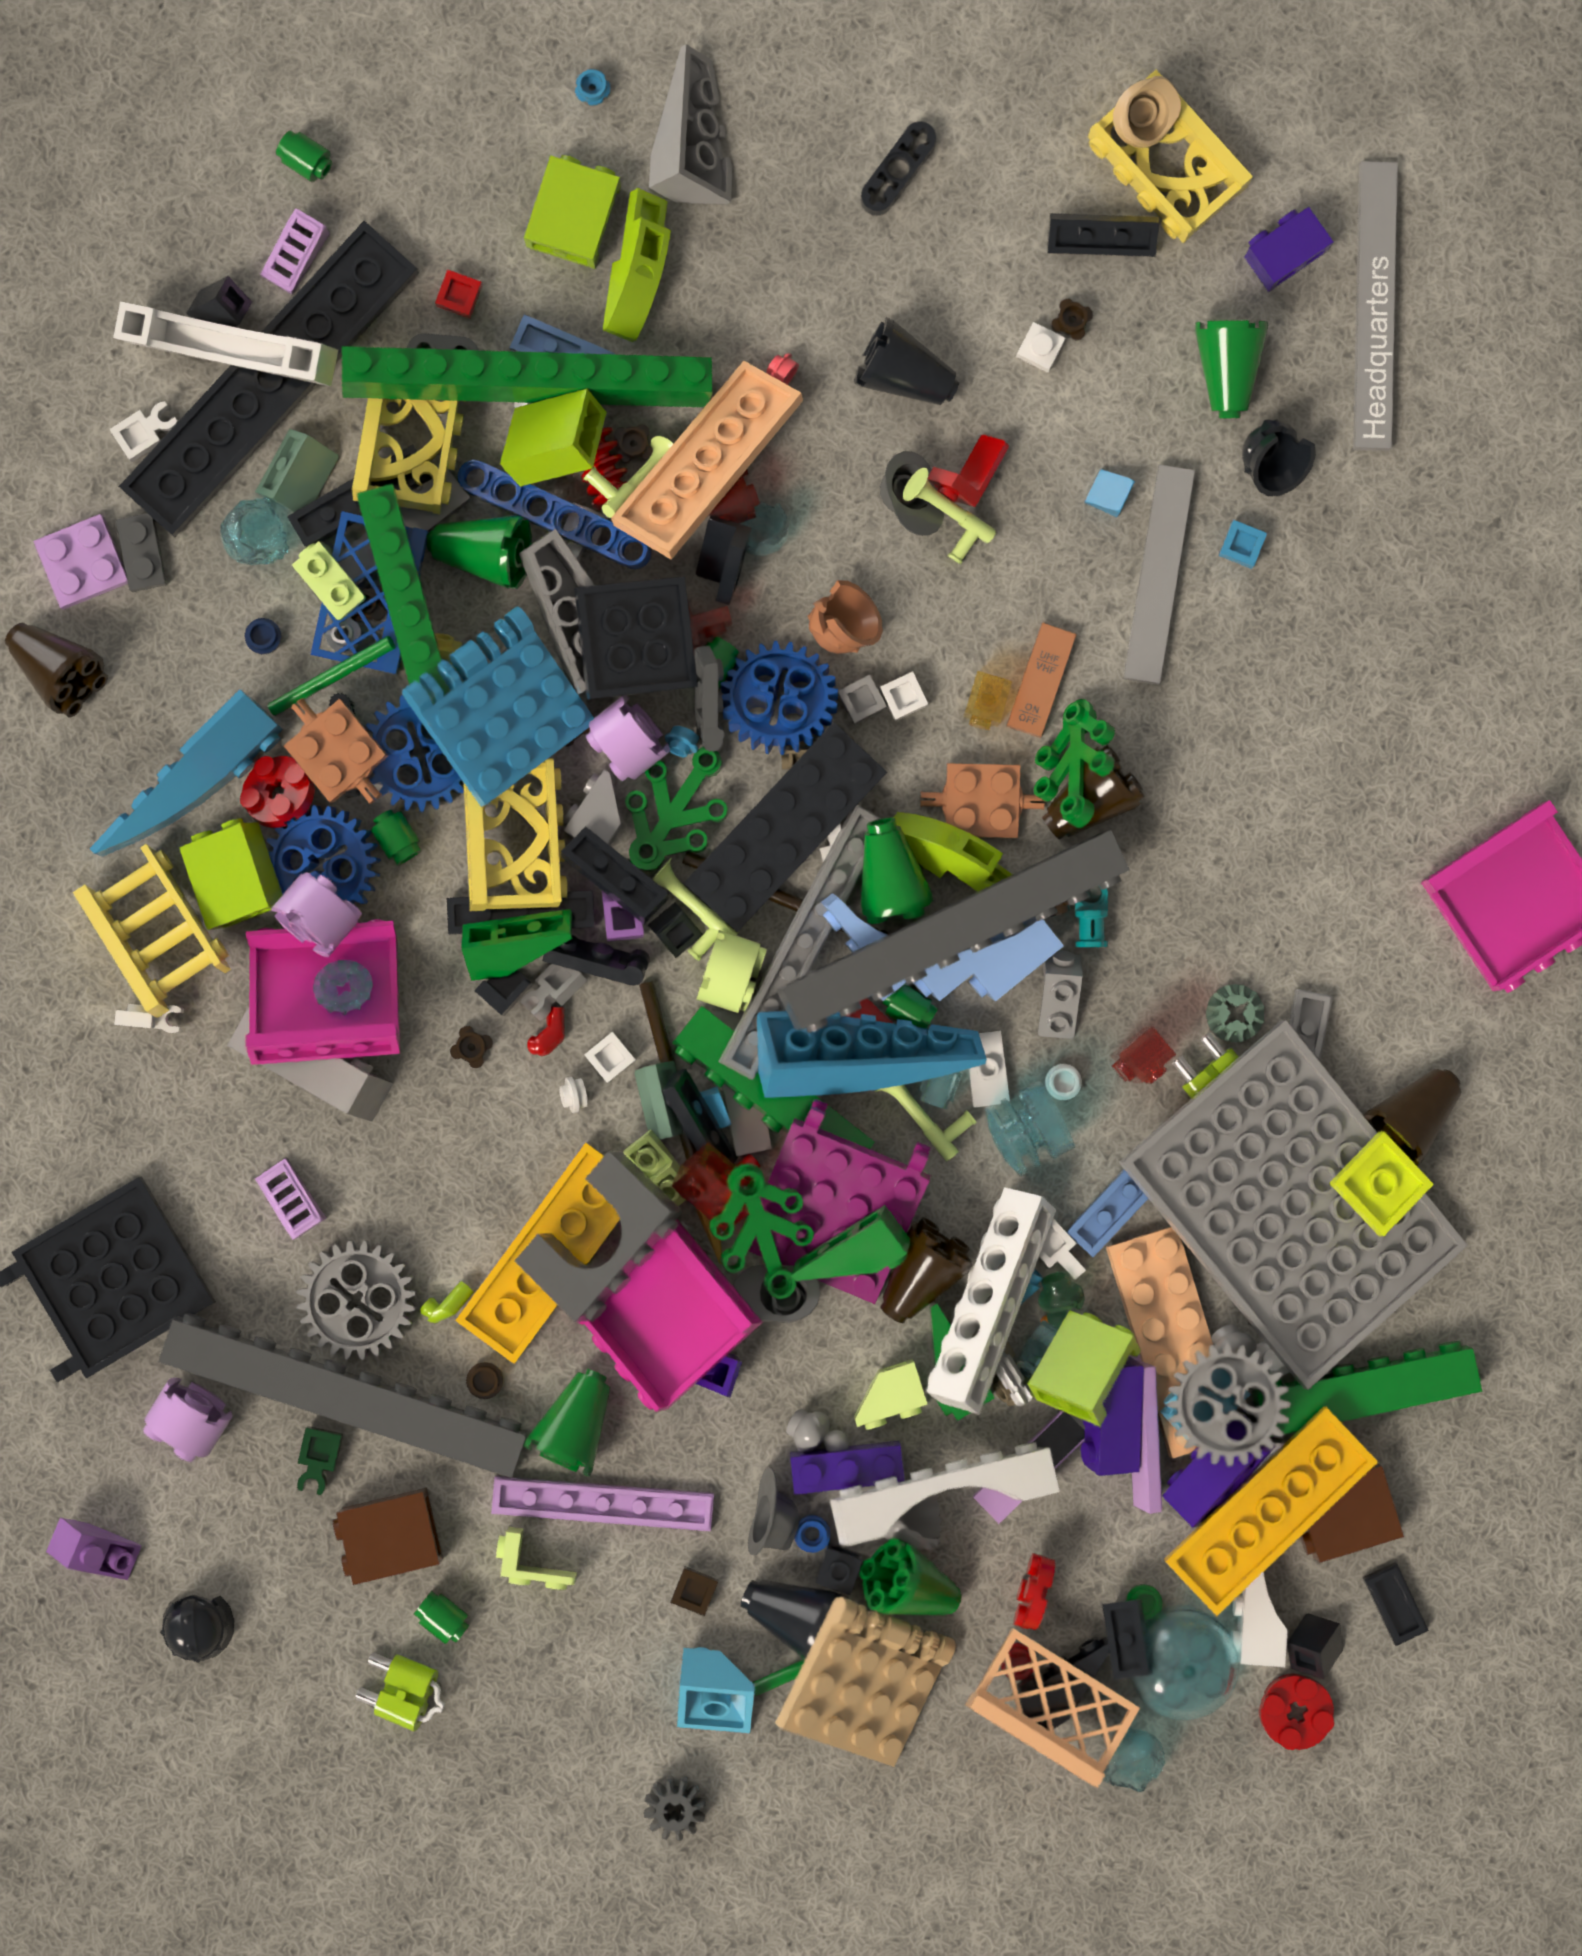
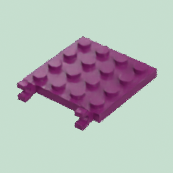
M814 1099L805 1122L794 1118L767 1182L783 1190L788 1188L795 1189L803 1198L802 1208L796 1213H787L779 1203L763 1197L760 1199L764 1210L793 1223L798 1221L806 1222L814 1233L813 1240L808 1245L798 1246L791 1238L770 1229L781 1265L794 1266L797 1259L886 1205L907 1233L931 1178L930 1174L923 1172L931 1147L917 1142L906 1165L820 1129L819 1126L828 1104ZM789 1196L785 1201V1205H793L796 1201V1196ZM800 1229L796 1233V1238H803L807 1230ZM755 1236L748 1252L763 1257ZM887 1266L877 1273L820 1278L817 1280L875 1304L890 1269Z

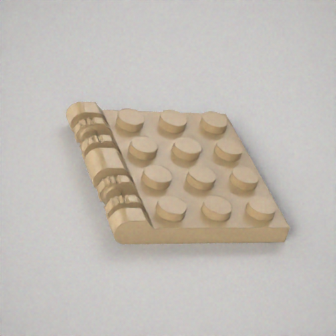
M838 1597L833 1602L775 1723L783 1730L894 1767L941 1668L950 1663L955 1652L956 1643L953 1638L934 1631L923 1633L920 1626L910 1625L909 1622L894 1616L883 1615L872 1610L869 1613L865 1608L866 1606L857 1605L851 1600Z

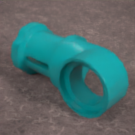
M1106 888L1101 890V896L1097 902L1087 903L1083 900L1075 904V916L1079 918V940L1075 942V947H1108L1104 928V918L1108 916V890ZM1091 920H1092V935H1093L1092 937H1091Z

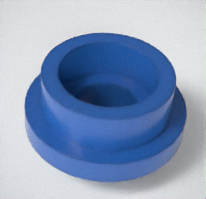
M808 1515L801 1518L794 1536L796 1544L806 1552L814 1553L821 1551L830 1540L828 1523L816 1515ZM809 1527H815L819 1530V1536L814 1540H810L805 1536V1531Z

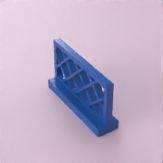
M342 511L332 556L340 563L352 555L363 572L354 578L353 582L356 584L366 577L377 595L364 604L357 606L342 620H337L322 603L310 655L342 662L351 657L342 653L348 649H351L353 654L358 653L354 646L372 635L376 642H378L380 639L376 632L384 627L382 639L390 636L396 648L379 657L377 662L372 661L363 667L398 675L402 657L388 606L384 598V592L379 591L370 574L377 570V567L375 565L366 570L356 554L357 551L370 544L369 539L352 548L345 537L348 521L365 526L363 516ZM405 526L420 578L429 532L428 530ZM343 543H345L349 551L341 555ZM380 599L388 611L386 621L372 628L362 610ZM359 613L369 631L351 642L340 624ZM327 615H329L333 623L325 627ZM337 627L347 645L335 653L321 650L323 634Z

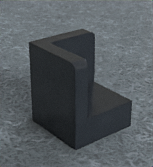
M226 276L201 289L186 314L190 318L237 327L242 322L252 301L229 276Z
M516 970L508 976L496 977L487 981L483 980L474 991L500 1015L505 1016L530 989L533 983L519 970Z
M1306 1614L1287 1642L1291 1669L1325 1679L1343 1651L1340 1623L1313 1614Z

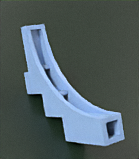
M833 893L821 902L827 909L823 916L836 932L842 928L850 938L845 944L851 952L888 935L874 929L858 918ZM1034 916L1024 921L1025 928L1015 934L1005 937L1003 932L990 938L993 943L992 945L980 951L972 953L971 949L968 948L958 953L959 961L940 969L938 964H935L925 969L927 976L914 982V984L925 997L931 994L941 1001L972 975L973 977L968 982L979 996L983 998L987 994L994 1001H997L1064 945L1044 920L1037 921ZM903 980L892 985L894 992L905 984L906 981ZM889 994V995H887V996L881 998V1000L884 1001V1000H885L886 998H888L891 994Z

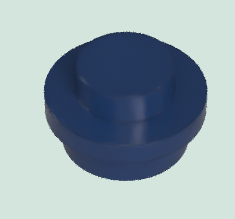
M268 618L253 620L245 630V642L257 654L266 655L274 652L282 640L279 626Z

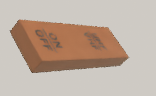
M1045 623L1041 624L1006 727L1038 738L1042 737L1077 634Z

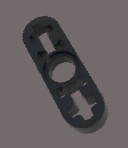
M922 121L910 124L866 182L861 192V205L867 213L874 216L887 213L931 155L936 144V133L930 124ZM924 133L927 135L926 143L928 145L920 144L916 148L913 157L918 160L914 161L908 153L913 145L914 138L912 135L920 136ZM895 160L904 161L908 165L909 172L902 178H895L888 171L889 164ZM885 180L889 184L883 196L885 203L883 204L878 201L875 205L871 204L869 192L878 193Z

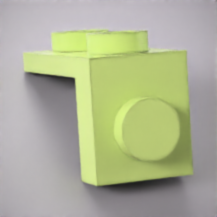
M319 541L306 547L292 566L337 620H342L360 605L366 597L332 556L333 549Z
M509 1527L506 1531V1536H499L496 1558L503 1559L501 1576L509 1577V1583L530 1585L531 1580L545 1582V1587L557 1590H565L567 1585L575 1584L577 1572L519 1565L523 1528Z

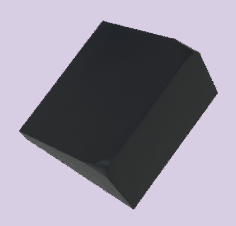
M676 902L648 924L650 929L675 958L703 935Z

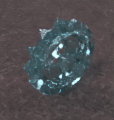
M339 960L326 965L319 971L313 984V991L318 1004L325 1007L329 1013L336 1011L344 1015L353 1009L360 1011L362 1004L366 1000H370L373 988L369 971L360 963L351 960ZM349 981L352 991H344L342 995L338 996L336 986L343 987Z

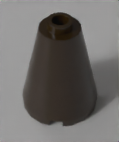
M1434 1069L1371 1108L1363 1116L1377 1133L1384 1131L1418 1167L1424 1160L1461 1096L1460 1080L1449 1070Z

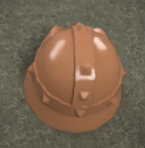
M838 580L829 591L831 594L828 597H823L813 603L815 607L808 615L809 630L817 643L825 650L836 654L858 653L861 647L874 645L880 640L883 632L881 616L870 596L858 585L849 581Z

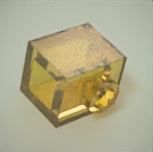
M977 671L963 717L970 719L969 725L983 730H990L991 725L998 727L1012 685L1011 680Z

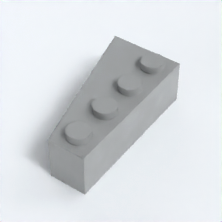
M554 529L520 552L519 556L566 677L577 694H580L586 690L574 588L594 586V584L560 534Z
M249 1007L227 1045L248 1057L245 1048V1034H249ZM353 1057L352 1061L348 1058L260 1064L344 1113L371 1122L393 1085L392 1082L371 1072L373 1066L356 1057Z

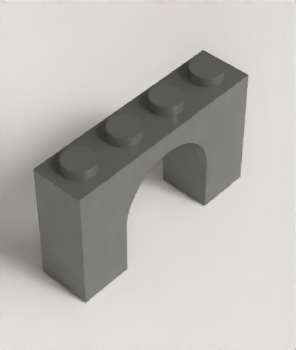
M608 1151L585 1178L614 1207L619 1215L622 1237L614 1256L602 1266L593 1268L580 1262L552 1233L537 1234L515 1259V1262L574 1322L596 1320L607 1308L606 1300L613 1293L617 1294L627 1286L631 1280L628 1275L637 1265L642 1266L652 1257L655 1252L652 1247L660 1238H667L677 1228L678 1222L676 1220L683 1213L622 1151Z

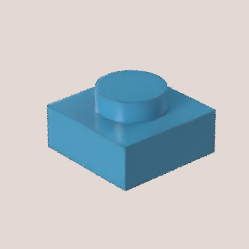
M1233 520L1218 556L1252 569L1267 533Z

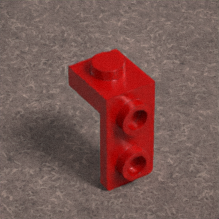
M983 434L979 437L959 474L933 466L928 475V481L938 489V492L954 503L959 502L976 508L1007 452L1009 444L1005 440Z

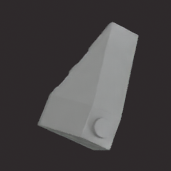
M687 44L681 46L650 158L649 188L674 202L728 204L731 202L733 169L731 159L723 158L720 139L726 137L724 125H718L714 112V106L720 100L712 59Z

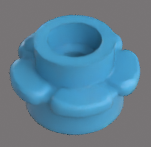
M594 69L586 70L576 79L577 87L575 88V94L581 102L586 101L591 106L599 105L603 102V98L607 97L610 93V83L605 80V75L601 71ZM591 85L596 87L594 91L589 90Z
M673 726L671 732L665 735V742L668 743L670 752L674 755L687 757L688 754L697 753L698 747L696 745L699 741V736L692 730L682 726Z

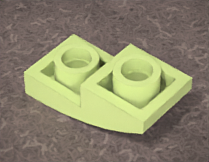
M651 1129L623 1151L677 1206L695 1194L693 1185L678 1162Z

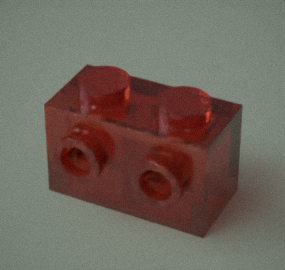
M1153 1026L1143 1027L1110 1055L1115 1060L1111 1067L1124 1082L1132 1081L1133 1083L1145 1082V1084H1152L1167 1071L1164 1065L1176 1053Z
M707 1142L680 1166L671 1187L683 1199L688 1200L711 1222L715 1216L722 1214L732 1194L728 1187V1178L732 1170L737 1166ZM749 1176L743 1177L740 1181V1186H747L751 1182V1178ZM745 1203L733 1223L734 1226L749 1214ZM726 1222L720 1223L718 1225V1227H720L723 1231H725L728 1226Z

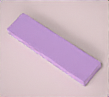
M1136 1360L1144 1365L1140 1469L1139 1472L1132 1473L1133 1506L1152 1514L1162 1512L1156 1368Z

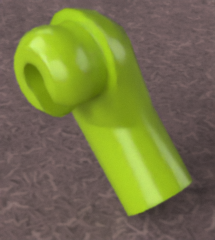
M459 1281L441 1304L436 1299L429 1298L420 1308V1312L429 1318L427 1321L438 1323L457 1314L474 1292L464 1282Z

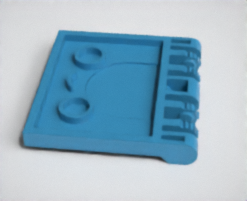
M515 607L505 614V620L500 618L494 623L493 627L507 648L504 652L500 654L499 647L491 636L482 631L476 638L479 646L470 640L449 655L452 665L445 660L437 664L438 672L450 688L448 693L444 695L436 680L427 673L419 677L420 684L414 681L402 690V694L481 807L486 806L588 729L589 722L594 719L534 631L533 623L520 607Z

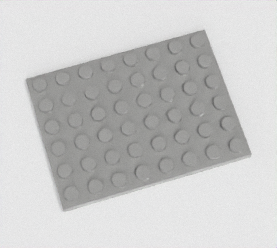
M1281 1020L1119 1163L1304 1389H1309L1468 1245L1426 1193L1385 1236H1378L1329 1184L1377 1132L1286 1020Z

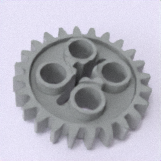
M353 1240L348 1241L345 1252L339 1244L333 1245L334 1256H331L326 1251L320 1252L323 1264L314 1261L310 1262L308 1265L314 1274H304L301 1276V1279L309 1285L308 1288L297 1290V1294L306 1297V1302L297 1305L296 1308L307 1310L308 1313L307 1316L300 1320V1323H312L313 1327L307 1336L311 1337L319 1334L321 1336L317 1345L319 1348L328 1342L332 1344L330 1351L332 1356L341 1348L344 1349V1356L347 1360L352 1357L354 1350H357L359 1358L364 1360L367 1356L368 1348L371 1349L375 1356L381 1354L380 1343L391 1349L394 1347L391 1335L403 1338L405 1333L399 1327L400 1324L411 1325L413 1322L405 1313L417 1309V1306L407 1302L408 1298L417 1294L416 1290L406 1289V1284L414 1278L413 1276L402 1277L401 1272L406 1267V1263L395 1266L392 1263L396 1256L395 1252L390 1253L386 1257L382 1256V1244H379L373 1252L370 1251L368 1240L362 1242L359 1250H357ZM350 1264H356L362 1269L363 1278L358 1284H353L346 1278L345 1271ZM331 1279H337L351 1294L361 1292L363 1294L362 1303L381 1314L383 1320L378 1321L361 1305L353 1308L350 1305L353 1300L352 1297L343 1290L336 1288L331 1283ZM378 1287H385L391 1292L392 1299L386 1307L380 1306L375 1302L374 1292ZM326 1293H333L339 1298L340 1307L337 1312H329L324 1308L322 1302ZM362 1316L367 1320L369 1328L365 1335L354 1333L351 1328L353 1317Z
M1229 1343L1224 1344L1222 1354H1218L1214 1345L1209 1346L1208 1358L1200 1351L1195 1352L1197 1364L1194 1365L1185 1360L1183 1365L1188 1373L1186 1375L1178 1372L1174 1374L1175 1379L1181 1383L1180 1387L1173 1386L1168 1388L1170 1393L1177 1396V1400L1166 1403V1407L1177 1409V1414L1168 1420L1171 1423L1180 1422L1182 1426L1174 1435L1179 1437L1186 1434L1189 1439L1184 1448L1188 1449L1196 1444L1199 1447L1197 1452L1198 1459L1202 1458L1207 1452L1211 1453V1464L1213 1465L1218 1462L1220 1456H1224L1227 1467L1232 1466L1234 1456H1238L1243 1465L1248 1464V1452H1251L1254 1457L1260 1459L1262 1454L1259 1446L1263 1445L1267 1449H1273L1274 1445L1269 1439L1270 1435L1282 1437L1283 1433L1276 1425L1277 1423H1287L1289 1421L1287 1417L1279 1414L1280 1409L1290 1406L1289 1402L1281 1401L1279 1395L1288 1391V1388L1276 1387L1275 1382L1282 1374L1275 1373L1270 1375L1267 1372L1272 1364L1270 1360L1262 1365L1258 1364L1257 1361L1260 1353L1258 1351L1254 1352L1249 1358L1245 1357L1244 1345L1239 1347L1236 1354H1232ZM1215 1369H1223L1229 1374L1230 1385L1228 1388L1218 1389L1212 1384L1211 1374ZM1203 1386L1221 1399H1226L1229 1396L1234 1397L1233 1405L1257 1417L1258 1422L1254 1424L1232 1410L1224 1414L1222 1412L1223 1405L1201 1394L1198 1388ZM1248 1388H1256L1261 1391L1263 1403L1260 1408H1251L1245 1403L1244 1394ZM1204 1401L1211 1406L1212 1417L1208 1422H1200L1194 1417L1192 1409L1196 1402ZM1237 1420L1244 1425L1245 1436L1241 1441H1233L1227 1436L1226 1426L1229 1421Z

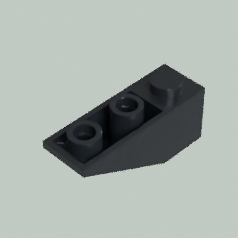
M1093 1637L1079 1646L1080 1652L1069 1659L1066 1656L1060 1658L1094 1679L1109 1654L1106 1637L1101 1640ZM1053 1662L1047 1666L1049 1671L1041 1675L1043 1687L1063 1683L1060 1667ZM1067 1672L1069 1681L1078 1679L1077 1677ZM1030 1675L1016 1684L1018 1694L1038 1689L1034 1675ZM1084 1682L1070 1686L1075 1707L1078 1706L1089 1687ZM1065 1688L1045 1692L1050 1713L1070 1709ZM1039 1694L1020 1698L1023 1715L1028 1718L1044 1715ZM1071 1714L1051 1718L1053 1728L1055 1729L1068 1721ZM1046 1720L1036 1722L1048 1730Z

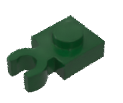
M311 1426L305 1428L297 1464L308 1467L307 1471L298 1479L297 1488L299 1491L305 1489L307 1479L313 1478L318 1482L317 1495H322L325 1492L327 1478L324 1475V1470L334 1471L336 1469L343 1439L342 1433Z

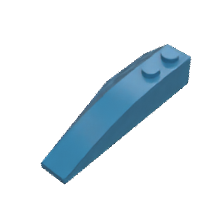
M239 689L179 749L184 756L171 765L166 764L158 772L157 781L159 783L155 788L149 787L138 794L131 805L134 811L130 815L127 813L119 815L89 849L94 854L103 857L136 843L174 823L203 804L235 776L239 779L245 776L255 764L252 760L262 750L264 753H267L280 741L281 738L278 734L283 728L253 698Z
M787 1011L758 1012L757 1014L758 1072L765 1098L831 1095L877 1090L949 1075L983 1065L987 1060L979 1032L974 1030L933 1024L927 1029L912 1025V1021L897 1019L896 1024L876 1021V1016L861 1014L859 1019L841 1017L840 1013L837 1012L826 1018L828 1021L826 1026L808 1033L806 1028H794Z

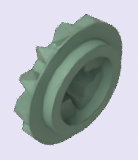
M1227 985L1217 990L1211 996L1206 1008V1018L1210 1029L1220 1039L1228 1042H1244L1255 1036L1264 1023L1265 1006L1258 994L1245 985ZM1225 1001L1234 1007L1243 1005L1245 1002L1247 1003L1241 1013L1247 1025L1239 1020L1224 1024L1230 1015V1011L1227 1009L1228 1006L1224 1003Z

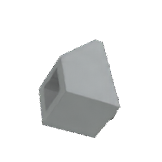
M603 770L600 776L595 773L591 776L583 789V792L587 794L580 806L573 804L563 822L567 824L564 829L565 833L573 838L586 826L608 845H611L622 828V822L612 776L608 771Z

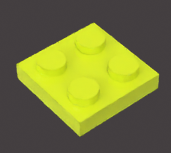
M1379 1131L1329 1182L1378 1236H1385L1434 1185L1384 1131Z

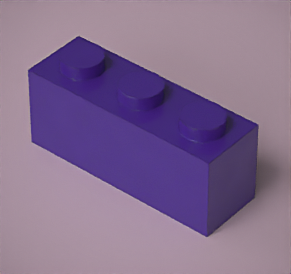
M1130 1356L1102 1404L1107 1413L1102 1425L1097 1426L1083 1420L1085 1442L1081 1445V1458L1084 1465L1098 1476L1136 1473L1140 1469L1144 1365Z
M1242 1415L1248 1421L1252 1422L1246 1415ZM1231 1420L1226 1426V1434L1233 1441H1241L1245 1436V1427L1240 1421ZM1261 1445L1259 1446L1262 1454L1260 1459H1257L1251 1452H1248V1464L1243 1465L1238 1456H1234L1232 1466L1227 1467L1224 1456H1220L1215 1465L1211 1464V1453L1209 1452L1198 1459L1197 1452L1199 1447H1197L1190 1456L1193 1461L1185 1470H1178L1168 1480L1167 1485L1169 1488L1162 1497L1192 1528L1198 1527L1249 1478L1273 1449L1270 1450Z
M899 1440L849 1446L846 1450L840 1451L816 1449L809 1453H802L800 1451L790 1452L794 1495L841 1490L855 1486H875L876 1481L891 1477H897V1482L905 1481Z

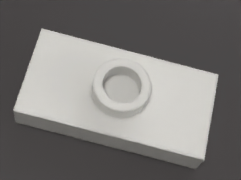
M1001 1031L979 1033L987 1060L983 1065L968 1069L973 1108L1010 1103Z

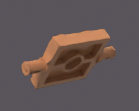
M304 698L298 700V704L294 703L291 709L296 712L304 722V725L300 732L288 741L284 747L330 803H334L347 791L357 788L369 804L376 801L375 798L379 799L382 794L368 778L375 767L389 756L342 699H338L328 709L318 714L314 713Z
M947 763L946 783L942 792L921 791L920 798L935 799L934 801L920 800V807H942L945 823L962 829L976 837L1018 838L1019 817L1022 809L1044 810L1045 803H1030V801L1044 800L1036 795L1023 794L1020 786V765Z

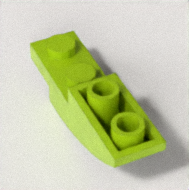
M640 188L630 192L621 257L612 263L602 329L630 342L637 340L651 309L663 272L671 230L664 227L668 201Z
M897 812L893 817L896 819V824L901 826L917 862L939 878L948 870L957 876L959 880L978 892L1013 875L998 864L1003 855L1002 852L962 829L917 814Z

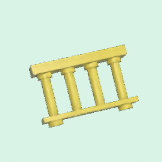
M145 844L140 848L149 861L148 863L104 892L101 890L96 892L87 885H83L74 891L73 894L145 1011L159 1018L169 1011L164 1001L168 997L167 993L211 963L223 973H227L231 968L225 960L229 957L227 950L218 938L212 940L169 870L174 868L170 859L163 850L157 852ZM157 874L167 892L123 921L119 919L114 921L109 913V910L113 908L111 904ZM176 904L186 921L141 951L138 949L133 951L127 942L131 938L130 933ZM194 933L204 951L159 981L156 979L151 981L145 971L149 968L148 963Z

